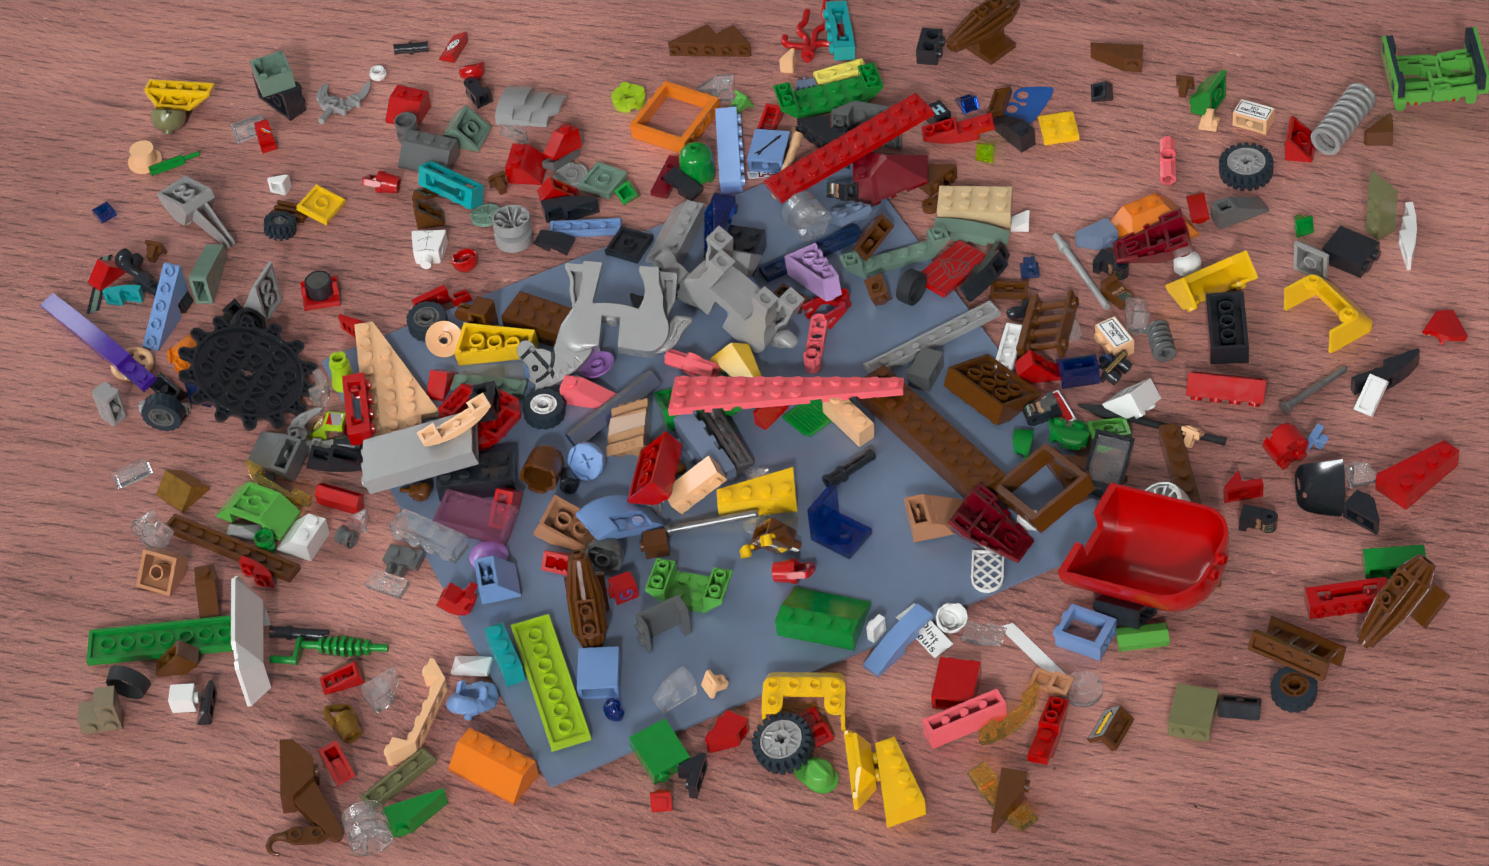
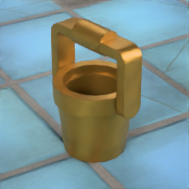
M330 704L324 707L322 713L328 724L345 743H353L361 737L362 731L358 724L359 718L350 704ZM331 712H339L334 717L331 714Z

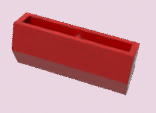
M323 482L316 485L315 498L317 504L357 516L364 509V494Z

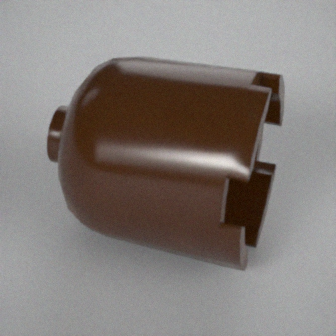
M551 445L535 447L521 469L520 480L522 482L524 480L529 485L528 489L535 493L545 494L546 491H553L564 468L563 455L557 448Z

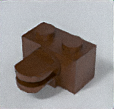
M477 296L472 305L460 303L455 311V316L458 320L472 324L499 326L494 300Z

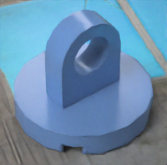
M582 442L570 450L568 465L576 477L588 481L602 474L605 468V457L601 449L594 443Z

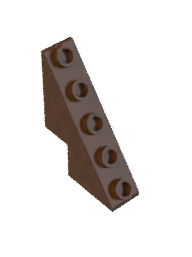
M707 24L668 42L670 56H752L749 41L734 25L715 33Z

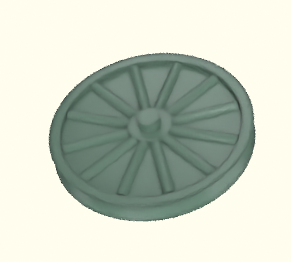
M483 204L476 207L470 214L471 222L479 227L493 225L492 215L500 207L496 204Z

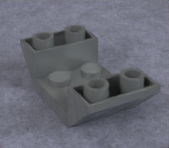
M860 101L850 102L831 111L832 126H848V131L889 109V106ZM899 135L884 144V147L902 149V136Z

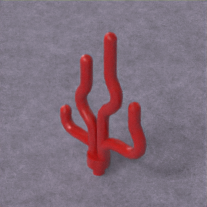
M823 0L821 19L823 24L813 29L811 40L802 30L809 22V9L804 10L802 21L796 26V34L803 40V43L789 42L788 35L783 34L781 37V44L785 48L802 50L801 58L805 63H809L814 59L817 48L829 47V43H831L827 40L817 41L819 33L825 31L826 19H823V9H826V2H830V0ZM842 22L841 24H836L838 41L839 37H843Z

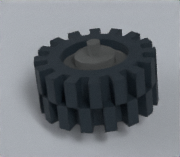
M274 211V214L270 212L264 218L265 236H268L269 239L274 238L275 241L277 239L283 241V239L289 240V237L293 238V235L296 234V218L293 217V214L289 215V212L283 213V211H280V213H277V211Z

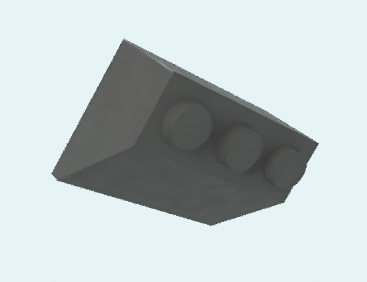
M410 129L402 141L398 168L419 172L420 165L433 161L448 169H452L460 156L458 141L454 138Z

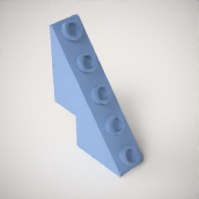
M167 262L163 264L142 345L143 348L159 351L182 318L178 304L188 291L179 265Z

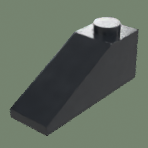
M1007 115L998 116L994 119L995 131L1021 153L1036 145L1035 129L1023 119Z

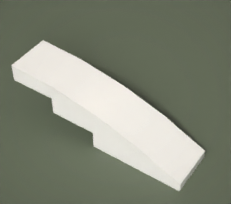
M1413 202L1405 203V214L1402 217V228L1399 231L1398 245L1406 269L1411 270L1416 248L1417 221Z

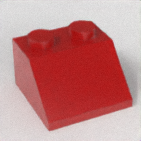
M397 85L389 98L385 118L386 123L394 124V119L397 115L410 112L416 116L419 126L432 107L428 91Z
M512 143L505 165L507 182L510 184L542 185L547 169L543 168L542 162L548 158L544 157V154L530 144Z

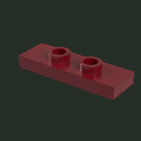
M668 156L650 191L651 196L668 199L673 187L665 183L663 177L674 166L680 169L678 156Z

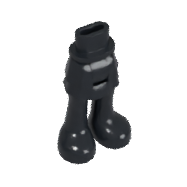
M127 248L121 249L115 256V264L133 276V282L141 285L145 292L155 296L158 281L150 272L143 271L140 268L143 264V257L139 253L132 254Z

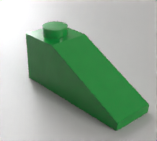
M444 788L384 807L393 838L414 832L447 805L448 800Z

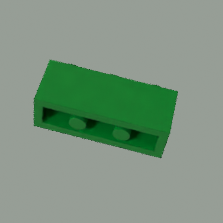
M1424 545L1363 549L1362 565L1365 579L1380 577L1390 579L1396 569L1404 562L1418 554L1426 557Z

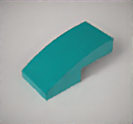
M120 285L109 287L102 291L106 304L124 306L126 301L143 303L145 299L141 285Z

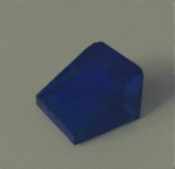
M973 94L955 99L964 114L979 109L977 96Z

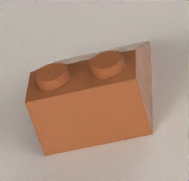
M556 495L551 499L532 534L549 544L570 550L581 549L584 552L590 541L595 538L576 517V512L580 511V508Z

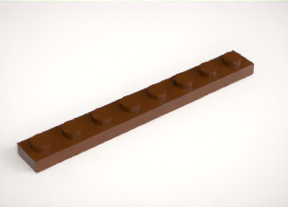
M174 514L163 527L164 531L235 561L239 562L241 556L251 558L268 569L272 576L289 583L301 570L298 563L177 514Z

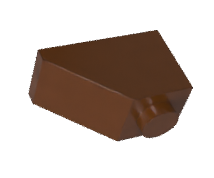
M178 640L157 659L156 676L165 677L188 674L199 664V648Z

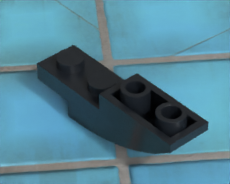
M1001 241L994 243L981 264L973 267L959 287L968 302H972L982 294L1008 266L1007 259L1010 254Z
M1419 348L1384 359L1383 367L1351 377L1352 393L1356 395L1362 392L1370 374L1388 381L1386 390L1403 381L1419 364Z

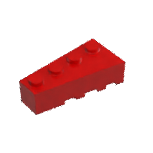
M1443 440L1377 473L1375 490L1407 510L1458 466L1459 450Z

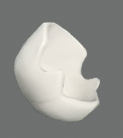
M1196 251L1188 256L1178 257L1173 260L1174 271L1180 276H1187L1201 270V257Z
M946 603L938 609L935 619L937 626L943 632L953 634L965 627L968 614L967 610L960 603Z

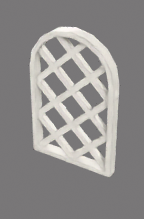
M972 550V585L976 590L984 593L998 590L1002 586L1004 579V557L1000 561L998 559L1000 555L994 556L993 554L995 553L988 550ZM987 555H989V556L992 557V559L989 560V561H986V560L984 559V557H986ZM980 560H982L985 563L981 567L976 564ZM994 560L999 563L996 567L990 564ZM987 566L992 568L988 573L984 570ZM1001 566H1002V572H1000V571L998 570V568L1001 567ZM980 571L985 574L981 578L976 575ZM994 571L999 574L995 578L990 575ZM987 576L991 579L988 583L983 581ZM979 582L984 585L982 588L977 586ZM994 582L998 584L993 588L990 586Z

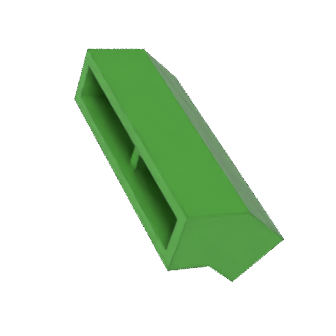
M1166 622L1143 625L1139 629L1130 627L1115 628L1118 652L1169 646L1170 644Z

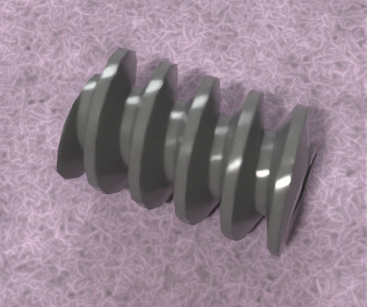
M1163 319L1151 322L1146 328L1153 358L1159 362L1170 361L1177 353L1169 324Z

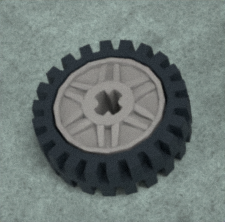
M1244 142V145L1237 143V147L1231 145L1230 149L1226 148L1225 152H1222L1219 159V174L1224 184L1227 183L1228 187L1233 186L1234 190L1240 188V191H1244L1245 188L1248 191H1252V188L1258 190L1259 186L1263 188L1265 183L1268 184L1270 179H1272L1273 157L1268 152V149H1263V146L1258 145L1256 147V143L1249 145V142Z
M780 712L777 713L778 717H775L774 714L770 715V721L765 718L762 721L764 725L759 724L757 726L758 731L753 733L752 750L758 762L768 772L771 771L773 774L779 772L781 775H785L786 771L789 774L794 773L793 768H796L798 771L801 769L800 764L805 766L808 763L806 759H811V752L815 750V739L809 725L801 716L799 717L795 713L792 715L790 712H786L783 715Z

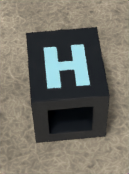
M940 100L929 104L935 114L926 120L929 124L951 119V111Z

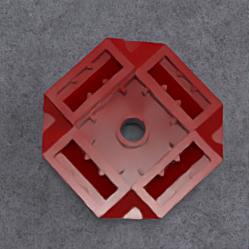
M461 384L438 407L439 419L468 409L466 402L470 401L469 395L472 393L473 385ZM498 389L500 393L498 419L478 424L479 451L488 452L494 444L498 443L503 437H506L511 428L522 418L517 397Z

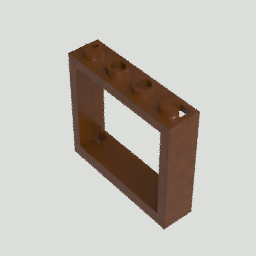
M1047 443L1043 444L992 486L1001 502L1040 533L1045 531L1096 489L1091 481L1093 477L1088 471L1083 472L1076 462L1073 464L1067 455L1064 454L1062 456L1055 446L1051 447ZM1053 460L1077 480L1038 512H1034L1013 495L1012 492Z

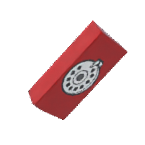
M467 32L452 36L439 60L455 63L468 42Z

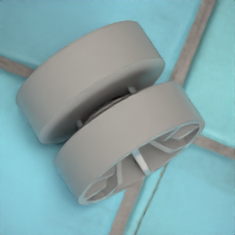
M507 205L494 212L492 224L496 246L500 250L515 253L527 249L532 244L531 220L529 211L519 205Z

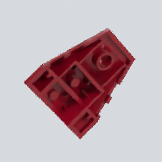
M870 152L853 162V183H858V199L856 201L875 206L880 204L881 200L890 196L891 198L897 197L896 194L904 190L909 192L929 183L928 155Z
M1181 208L1158 217L1159 221L1151 226L1149 224L1144 225V230L1136 234L1132 232L1114 242L1113 249L1116 263H1163L1178 257L1188 256L1194 252L1190 233Z
M979 482L945 526L960 538L1019 563L1034 543V540L1019 522L1015 524L1009 517L1010 512L1008 509L1004 510L997 501L999 499Z

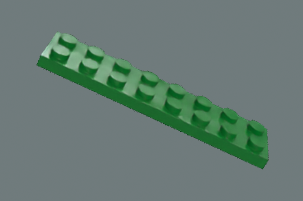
M231 616L89 630L86 662L88 666L159 659L178 640L199 648V655L234 651L231 645Z

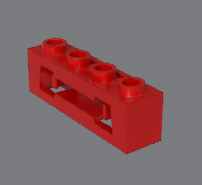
M364 372L342 376L347 434L351 446L363 444V440L373 438V434H376L375 423L372 422V419H375L374 410L370 407L373 404L372 394L369 393V390H372L370 379H366ZM354 399H360L364 423L361 418H356Z
M1380 577L1306 587L1304 601L1309 619H1321L1369 611L1374 598L1386 584L1387 578ZM1377 585V588L1370 589L1368 587L1366 588L1367 590H1363L1364 586ZM1330 591V595L1325 593L1324 596H1318V592Z

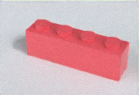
M996 688L922 719L923 735L931 748L935 749L1006 719V702Z

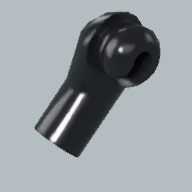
M1025 299L1021 306H1014L1008 309L1006 312L1007 317L1010 319L1024 318L1029 300Z

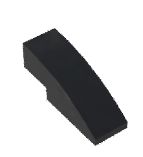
M564 196L540 201L546 223L562 218L564 220H577L600 213L597 197Z
M331 444V448L328 449L311 445L306 469L325 472L362 470L361 463L363 462L361 451Z

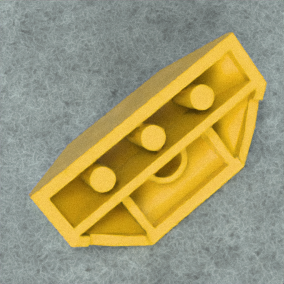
M149 79L144 92L156 109L190 111L197 109L210 96L215 84Z
M843 730L854 810H859L877 790L876 781H880L879 770L874 769V764H877L876 752H872L871 744L859 734L850 730Z

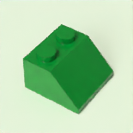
M1221 70L1207 77L1199 85L1198 90L1195 94L1191 95L1189 100L1191 113L1202 116L1205 115L1207 108L1214 109L1215 113L1226 98V70Z

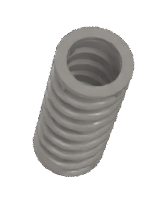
M1353 83L1347 87L1346 91H1344L1328 114L1311 133L1312 144L1317 150L1326 155H1335L1339 152L1376 103V97L1370 88L1360 83Z

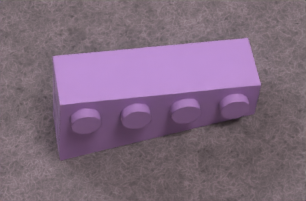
M816 243L784 256L788 276L825 301H831L835 297L842 295L839 275L832 265H829L827 258H824L822 251L818 249Z

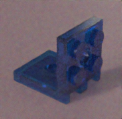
M829 484L807 509L811 540L848 559H851L872 534V528L840 513L837 487ZM845 534H848V535H849V536L846 537V538L840 537V535H845Z

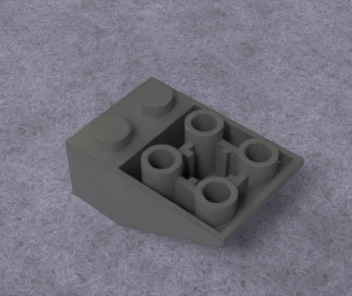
M261 432L245 465L266 473H274L275 476L290 481H295L310 448L302 439L287 434Z

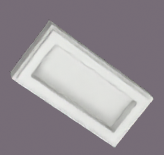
M1370 374L1354 410L1373 418L1389 382Z

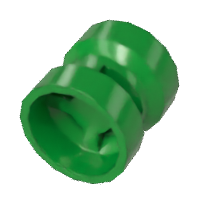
M260 529L255 533L254 541L258 548L271 553L276 551L277 546L271 530Z

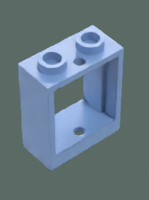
M1071 604L1069 609L1064 611L1060 625H1056L1053 631L1055 645L1101 661L1116 634L1117 619ZM1073 619L1102 629L1095 642L1066 633Z

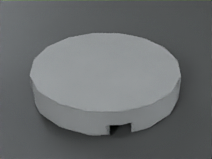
M569 162L555 171L554 178L579 189V183L589 171L582 163L574 164V162Z

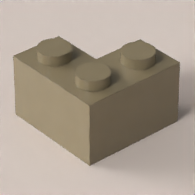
M114 686L94 688L93 701L79 703L78 724L82 734L123 729V708Z

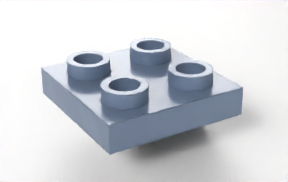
M850 200L845 203V206L830 210L829 214L824 217L827 223L840 227L850 222L857 225L870 218L869 213L872 212L869 204Z

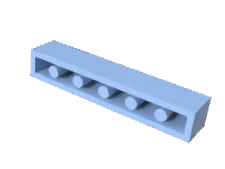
M736 107L715 109L721 195L738 194L743 192L742 186L746 185L745 175H741V173H745L744 162H741L744 161L743 150H740L743 148L742 138H739V136H742V127L738 126V124H742L741 113L737 114Z

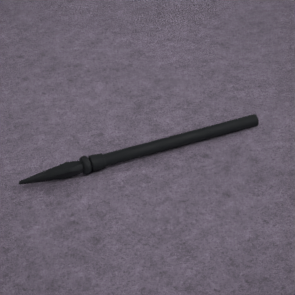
M1078 404V407L1103 419L1122 417L1104 408L1103 405ZM1133 416L1126 419L1128 422L1159 429V425L1168 424L1144 417L1136 419ZM1205 433L1204 436L1200 437V440L1225 446L1227 438Z

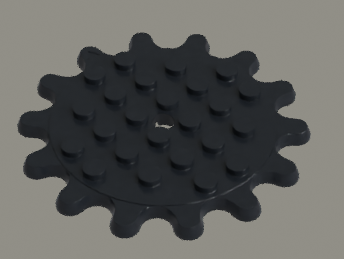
M243 315L240 319V324L236 326L228 324L223 317H214L212 323L215 330L213 332H205L200 328H193L190 335L197 346L194 348L181 347L178 350L179 358L191 365L189 369L179 371V380L182 383H190L197 387L198 390L191 396L192 403L197 406L206 403L213 405L216 408L215 420L219 423H223L233 416L243 422L244 429L247 431L254 430L258 420L268 421L273 428L280 429L285 425L283 413H291L295 416L307 411V408L301 403L300 398L315 397L319 392L318 388L308 383L305 378L317 371V365L314 362L302 361L298 356L304 350V343L300 340H293L291 342L282 340L280 337L282 327L276 323L270 324L266 329L257 328L253 317L250 315ZM244 371H249L252 375L245 376Z

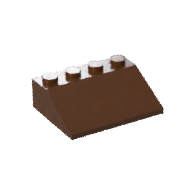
M989 354L950 366L943 385L951 393L961 398L966 404H969L978 413L996 425L1011 421L1022 412L1026 405L1033 403L1041 396L1040 391Z

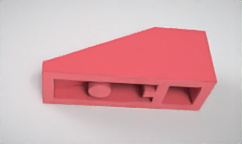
M565 375L559 388L564 404L593 409L600 408L617 394L585 378Z

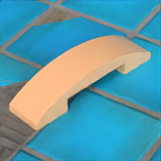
M481 393L466 402L469 406L468 409L438 427H435L434 423L418 431L417 435L423 445L432 446L446 442L474 426L491 407L485 395Z

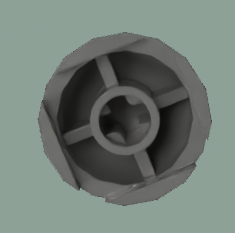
M594 538L585 550L595 572L604 571V575H612V572H618L624 561L623 547L615 538H606L600 541Z

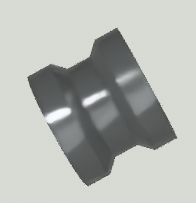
M345 525L340 526L334 536L336 543L343 544L348 549L353 548L359 538L357 531L350 530Z

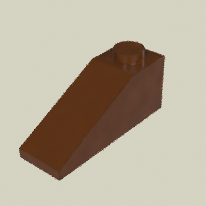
M1091 42L1092 59L1125 72H1142L1144 45Z
M880 214L871 220L861 232L853 249L867 261L894 228V225L883 214Z
M214 564L194 567L200 619L221 617L219 579Z
M1002 768L993 812L991 833H996L1021 804L1024 799V793H1029L1030 780H1027V771Z

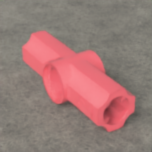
M1164 136V138L1160 139V182L1165 185H1172V183L1176 182L1175 139L1171 138V136Z
M670 349L664 356V363L667 366L680 369L690 376L718 377L719 365L717 363L705 360L694 353L688 352L686 354Z

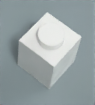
M194 683L170 685L168 702L172 713L196 712L197 703H200L201 697Z

